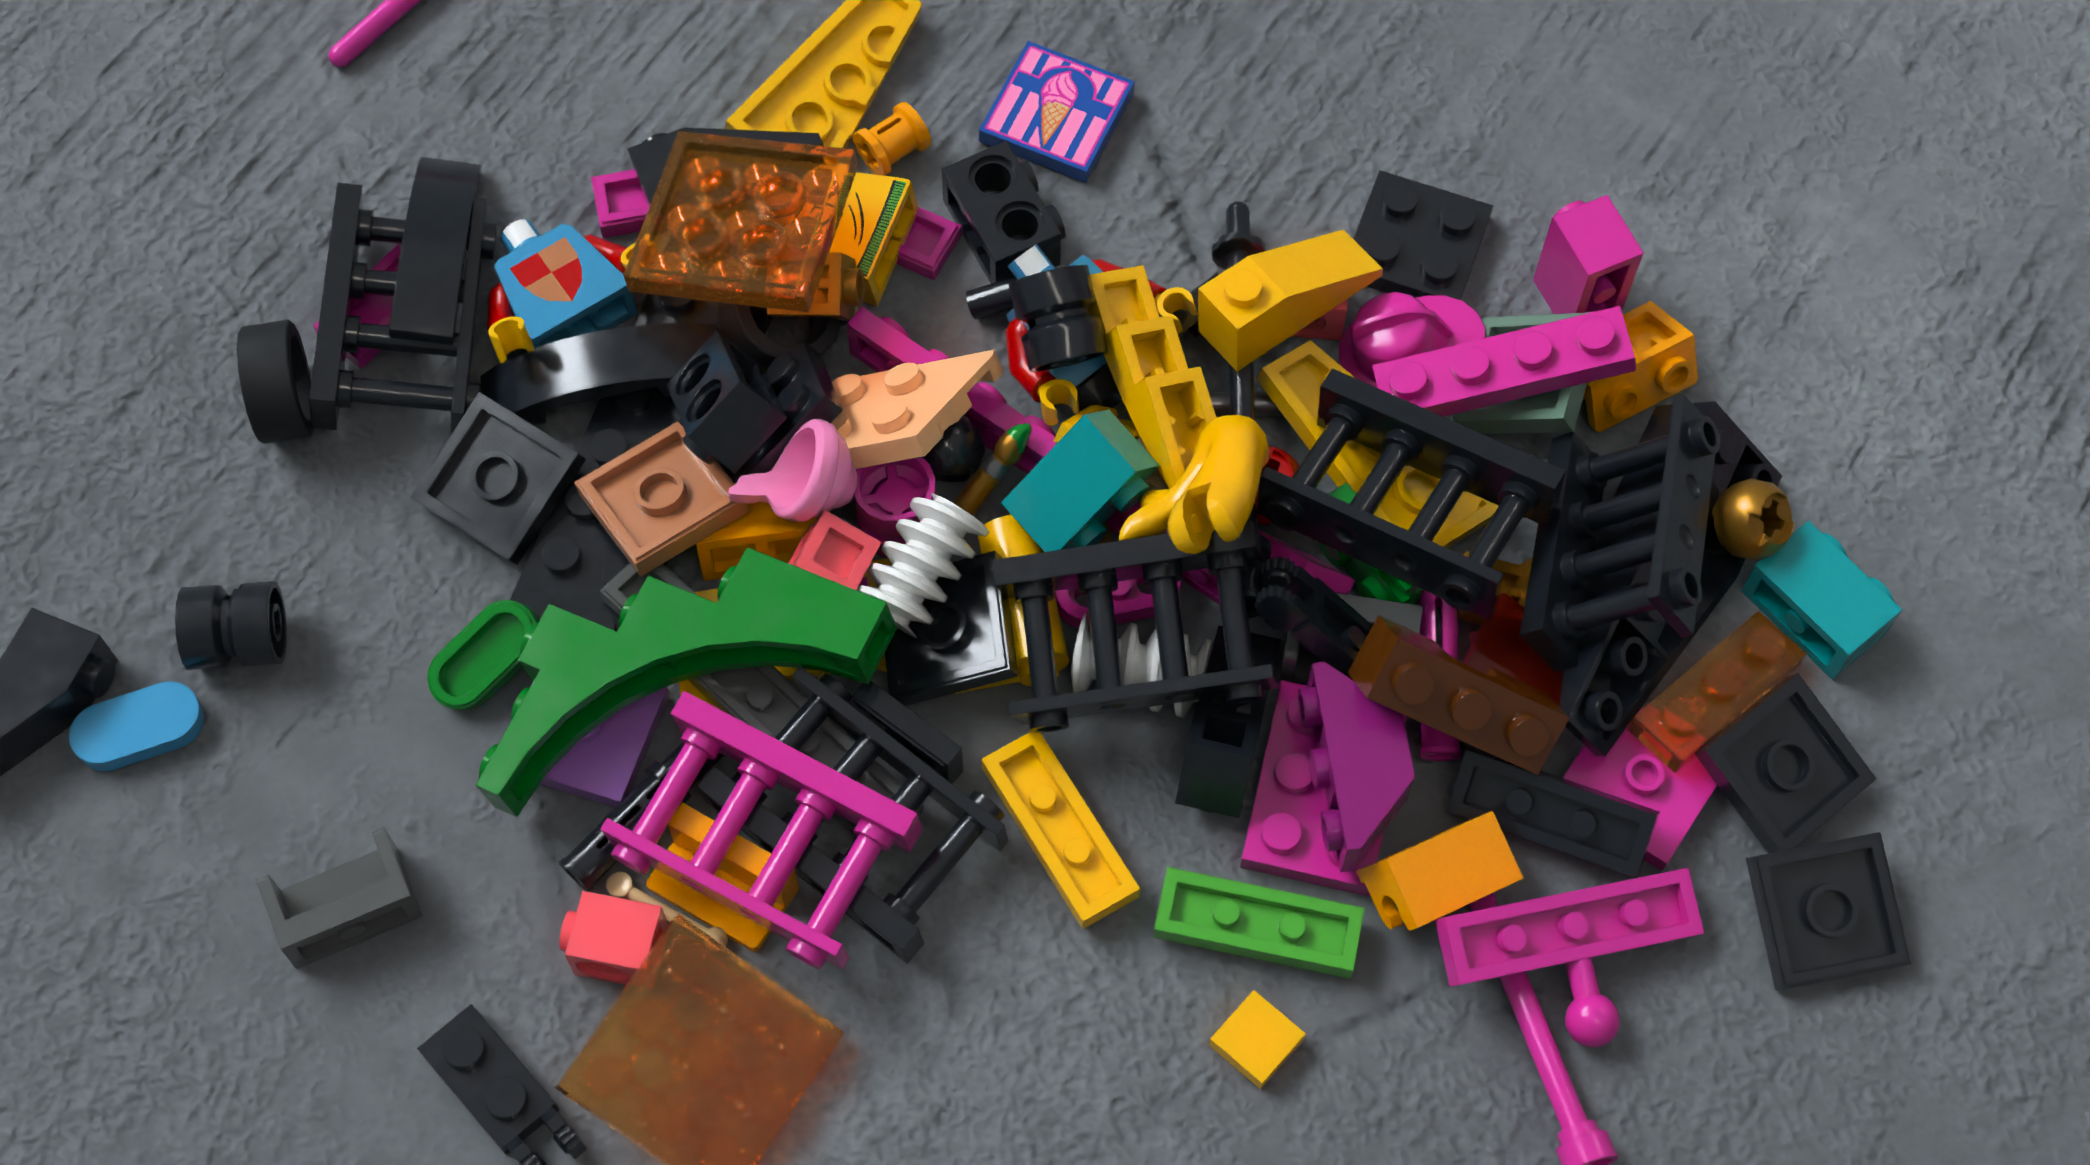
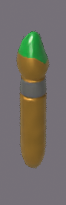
M1028 423L1017 424L1000 436L995 445L994 453L976 471L952 503L974 516L998 486L999 481L1003 479L1010 465L1018 462L1023 456L1032 432L1031 425Z

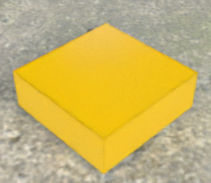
M1253 990L1210 1038L1209 1046L1261 1090L1304 1041L1306 1033Z

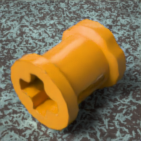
M903 101L894 106L891 116L869 130L863 128L852 135L857 152L865 165L875 175H887L891 172L892 164L915 149L923 152L932 145L931 136L924 121L911 105Z

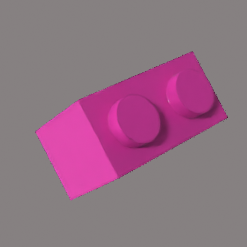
M1608 195L1587 203L1582 200L1574 201L1562 207L1552 217L1533 281L1553 314L1596 312L1620 306L1621 310H1623L1644 253Z

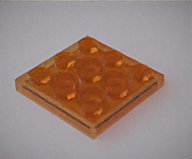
M678 131L623 275L628 290L630 292L809 313L858 169L855 150Z
M677 914L670 921L554 1088L664 1165H757L844 1032L680 914Z

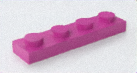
M1616 306L1372 365L1378 389L1444 417L1636 371V362L1621 307Z

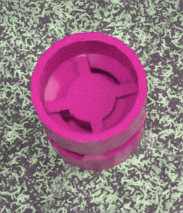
M923 457L858 468L856 470L857 488L853 498L856 508L857 528L881 541L876 552L879 556L887 558L882 551L885 541L906 544L905 540L896 530V524L900 519L920 522L910 508L911 500L914 497L934 500L930 493L936 494L935 476L930 464Z

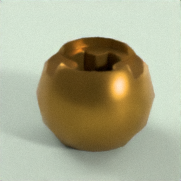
M1752 478L1735 483L1722 492L1712 509V518H1714V527L1718 540L1732 556L1754 561L1772 556L1785 546L1794 531L1795 522L1792 521V512L1787 496L1774 483Z

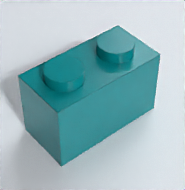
M1109 409L1088 413L1079 419L1008 494L1001 504L1044 552L1095 545L1108 532L1102 524L1117 509L1120 513H1124L1141 500L1143 494L1149 491L1150 487L1145 480L1160 465Z
M1809 520L1791 535L1782 549L1755 564L1741 590L1756 607L1832 680L1882 639L1903 610L1894 602L1891 592L1882 582L1868 577L1847 557L1844 547L1836 538L1827 533H1822Z

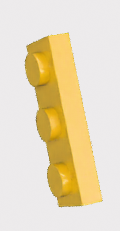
M1029 732L981 759L982 770L1082 930L1139 898L1140 887L1041 733Z

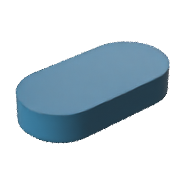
M178 682L158 683L84 709L77 715L70 727L69 743L76 756L90 769L96 771L116 770L182 748L191 743L203 727L204 709L194 692L186 685Z

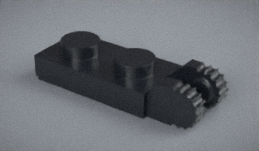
M1273 556L1272 559L1267 558L1266 563H1262V568H1260V584H1263L1264 587H1262V591H1258L1256 596V613L1260 614V618H1265V622L1273 629L1292 631V635L1305 650L1314 653L1323 662L1328 663L1353 680L1348 671L1373 625L1318 577L1313 578L1301 566H1296L1295 561L1292 562L1289 558L1285 559L1282 556L1279 558Z
M472 1004L417 1048L424 1059L505 1155L510 1152L520 1165H547L537 1152L531 1151L523 1141L543 1123L553 1134L554 1141L565 1154H570L576 1159L587 1150L583 1142L558 1113L560 1109L555 1101Z

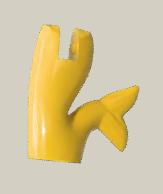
M1225 415L1213 419L1201 432L1193 458L1182 477L1171 489L1149 490L1143 494L1140 503L1141 508L1130 515L1124 522L1120 530L1119 541L1160 535L1168 530V535L1178 550L1189 554H1196L1208 548L1214 530L1225 542L1237 539L1241 535L1253 509L1261 472L1269 459L1266 434L1250 417Z

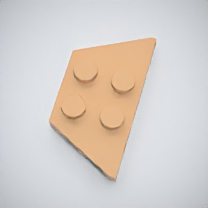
M994 349L918 365L915 363H903L888 371L862 376L857 374L843 375L832 381L843 411L831 424L844 437L855 469L923 457L943 438L944 431L950 425L958 422L972 407L967 395L969 390L978 381L995 382L1002 375L1003 368Z

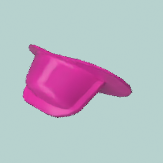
M1399 292L1384 293L1368 300L1357 312L1354 321L1346 328L1339 344V362L1356 379L1377 388L1372 365L1485 338V326L1478 313L1462 300L1445 295L1414 298L1412 295Z

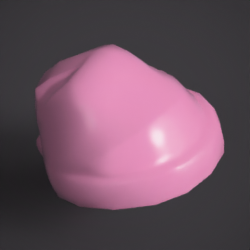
M812 419L804 423L793 435L771 471L739 477L737 483L729 488L727 496L731 502L735 503L764 502L770 504L773 512L778 517L793 522H803L818 518L824 510L830 512L832 509L840 508L850 503L857 488V472L851 459L848 445L844 437L836 431L835 426L822 419Z

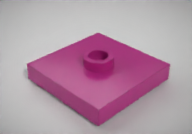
M1641 707L1606 756H1595L1584 745L1563 776L1564 779L1660 811L1644 860L1661 871L1664 870L1717 786L1714 779L1694 754L1704 744Z

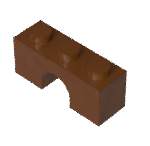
M1379 615L1348 671V674L1366 698L1536 775L1542 769L1570 718L1546 692L1490 667L1487 674L1482 673L1446 653L1434 640Z

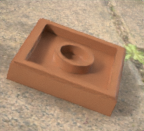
M678 421L574 482L580 497L640 577L750 512L748 504L735 503L729 500L727 492L735 484L715 460L711 465L707 464L686 446L683 441L686 432Z

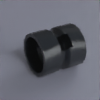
M1073 265L1047 270L1020 278L1009 284L1016 319L1027 323L1029 326V331L1021 338L1029 372L1047 371L1075 365L1108 353L1101 319L1088 312V308L1096 300L1088 265Z
M277 582L244 583L238 589H234L231 595H228L221 585L182 587L176 601L175 629L178 652L186 670L227 668L233 656L237 658L242 666L282 664L287 647V622L284 599Z

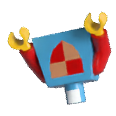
M527 219L517 220L507 226L500 236V241L509 254L498 259L495 263L494 269L499 283L488 293L487 332L501 364L507 362L506 355L517 349L524 348L530 353L535 351L536 347L561 339L613 329L636 316L638 312L631 283L628 279L632 280L638 289H643L648 284L644 277L646 274L654 270L664 272L668 269L654 243L649 240H643L627 248L591 234L582 236L568 224H561L540 236L530 220Z
M1037 244L1007 266L1017 280L1032 274L1055 269ZM1084 255L1069 265H1088L1090 274L1124 269L1102 259L1091 261ZM1148 279L1160 317L1172 315L1177 334H1180L1183 331L1180 320L1172 313L1177 310H1186L1191 315L1196 316L1198 313L1192 294L1181 287H1173L1166 290L1164 287ZM1013 308L1007 313L1009 325L1005 331L1009 372L1034 401L1041 403L1044 422L1049 426H1054L1058 424L1057 410L1054 405L1066 404L1072 408L1073 413H1079L1076 386L1107 363L1103 355L1086 362L1062 368L1029 372L1021 340L1022 336L1029 331V326L1027 323L1016 319Z

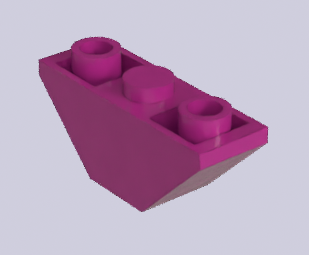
M1312 663L1307 687L1299 688L1298 690L1300 718L1303 727H1313L1317 749H1310L1309 762L1314 788H1325L1329 811L1321 812V830L1324 846L1327 852L1337 851L1340 873L1355 870L1405 804L1414 782L1415 774L1403 715L1366 698L1353 680L1328 663Z

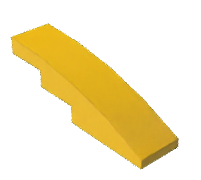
M1144 265L1090 274L1096 300L1088 308V312L1101 319L1108 353L1104 355L1124 405L1147 452L1160 465L1157 469L1168 488L1171 489L1189 466L1201 432L1209 422L1216 418L1201 366L1188 369L1172 315L1159 316Z

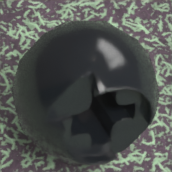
M962 416L958 422L950 425L944 431L943 438L926 456H923L931 466L935 481L963 482L972 473H976L980 468L985 453L981 431L978 427L973 426L970 418Z

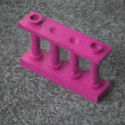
M683 691L670 714L683 733L680 741L685 745L633 831L609 818L605 820L600 830L615 847L611 856L628 868L643 875H646L650 867H653L787 939L789 943L785 950L809 966L821 970L823 964L827 961L843 970L850 958L843 945L831 937L880 851L888 852L892 844L909 853L911 852L923 831L918 814ZM720 752L741 763L737 769L741 777L692 860L689 862L657 845V842L707 758L715 760ZM777 782L798 794L795 802L800 806L749 893H746L714 874L764 789L772 790ZM835 813L856 824L853 832L858 837L806 925L772 906L823 819L830 821Z

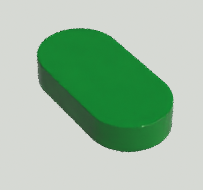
M500 600L488 605L433 658L427 675L428 687L432 696L441 705L456 710H473L485 704L522 668L518 662V658L521 655L522 639L527 629L534 622L540 621L537 613L529 606L512 600Z

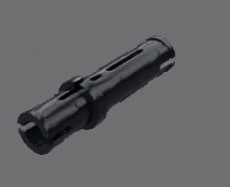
M681 743L662 763L656 760L653 761L645 769L648 777L610 812L566 858L563 857L559 861L562 869L585 891L589 892L593 885L617 862L611 856L615 847L600 830L605 820L609 818L633 831L685 744ZM719 752L715 760L707 758L689 789L725 755ZM689 791L682 800L683 803H686L691 798Z

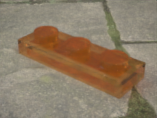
M1757 611L1633 717L1627 730L1676 774L1696 756L1694 753L1792 673L1800 665L1807 653L1763 614Z

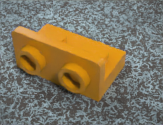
M1652 301L1623 314L1635 355L1636 371L1587 383L1583 398L1586 400L1588 423L1598 433L1694 385L1698 380L1695 335Z

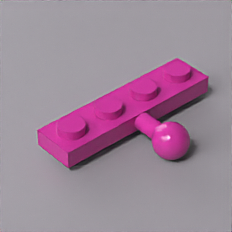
M1689 868L1435 920L1450 987L1565 963L1574 999L1566 1011V1029L1574 1041L1589 1048H1598L1610 1043L1617 1035L1620 1027V1015L1617 1007L1609 998L1600 994L1592 957L1704 934Z

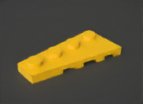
M846 0L726 120L725 129L819 133L823 142L828 168L835 170L852 139L853 133L856 132L920 17L923 3L919 0ZM809 182L797 186L795 189L804 195Z
M1311 340L1263 367L1256 378L1309 450H1311L1325 429L1317 425L1320 387L1332 368L1355 378ZM1352 440L1347 441L1326 473L1337 487L1347 483L1357 493L1382 454ZM1405 466L1374 515L1409 530L1440 479L1411 466ZM1463 492L1432 542L1446 548L1451 547L1489 523L1498 505L1469 492Z

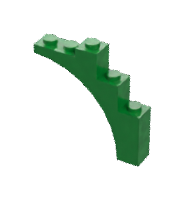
M748 547L737 566H730L724 573L718 588L717 603L647 576L639 593L632 594L625 602L619 617L618 631L549 604L540 621L534 622L527 629L521 643V655L518 658V662L533 680L531 687L523 689L516 698L511 711V722L499 744L493 745L484 755L479 768V780L475 786L495 808L518 817L546 774L587 733L625 706L666 686L720 670L763 666L799 668L801 666L804 669L821 670L869 684L897 630L888 604Z

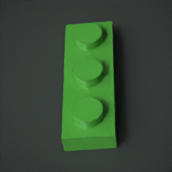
M1167 867L1153 938L1351 979L1365 908Z

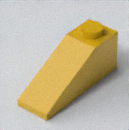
M1344 229L1247 256L1198 288V331L1238 372L1380 278L1383 268Z

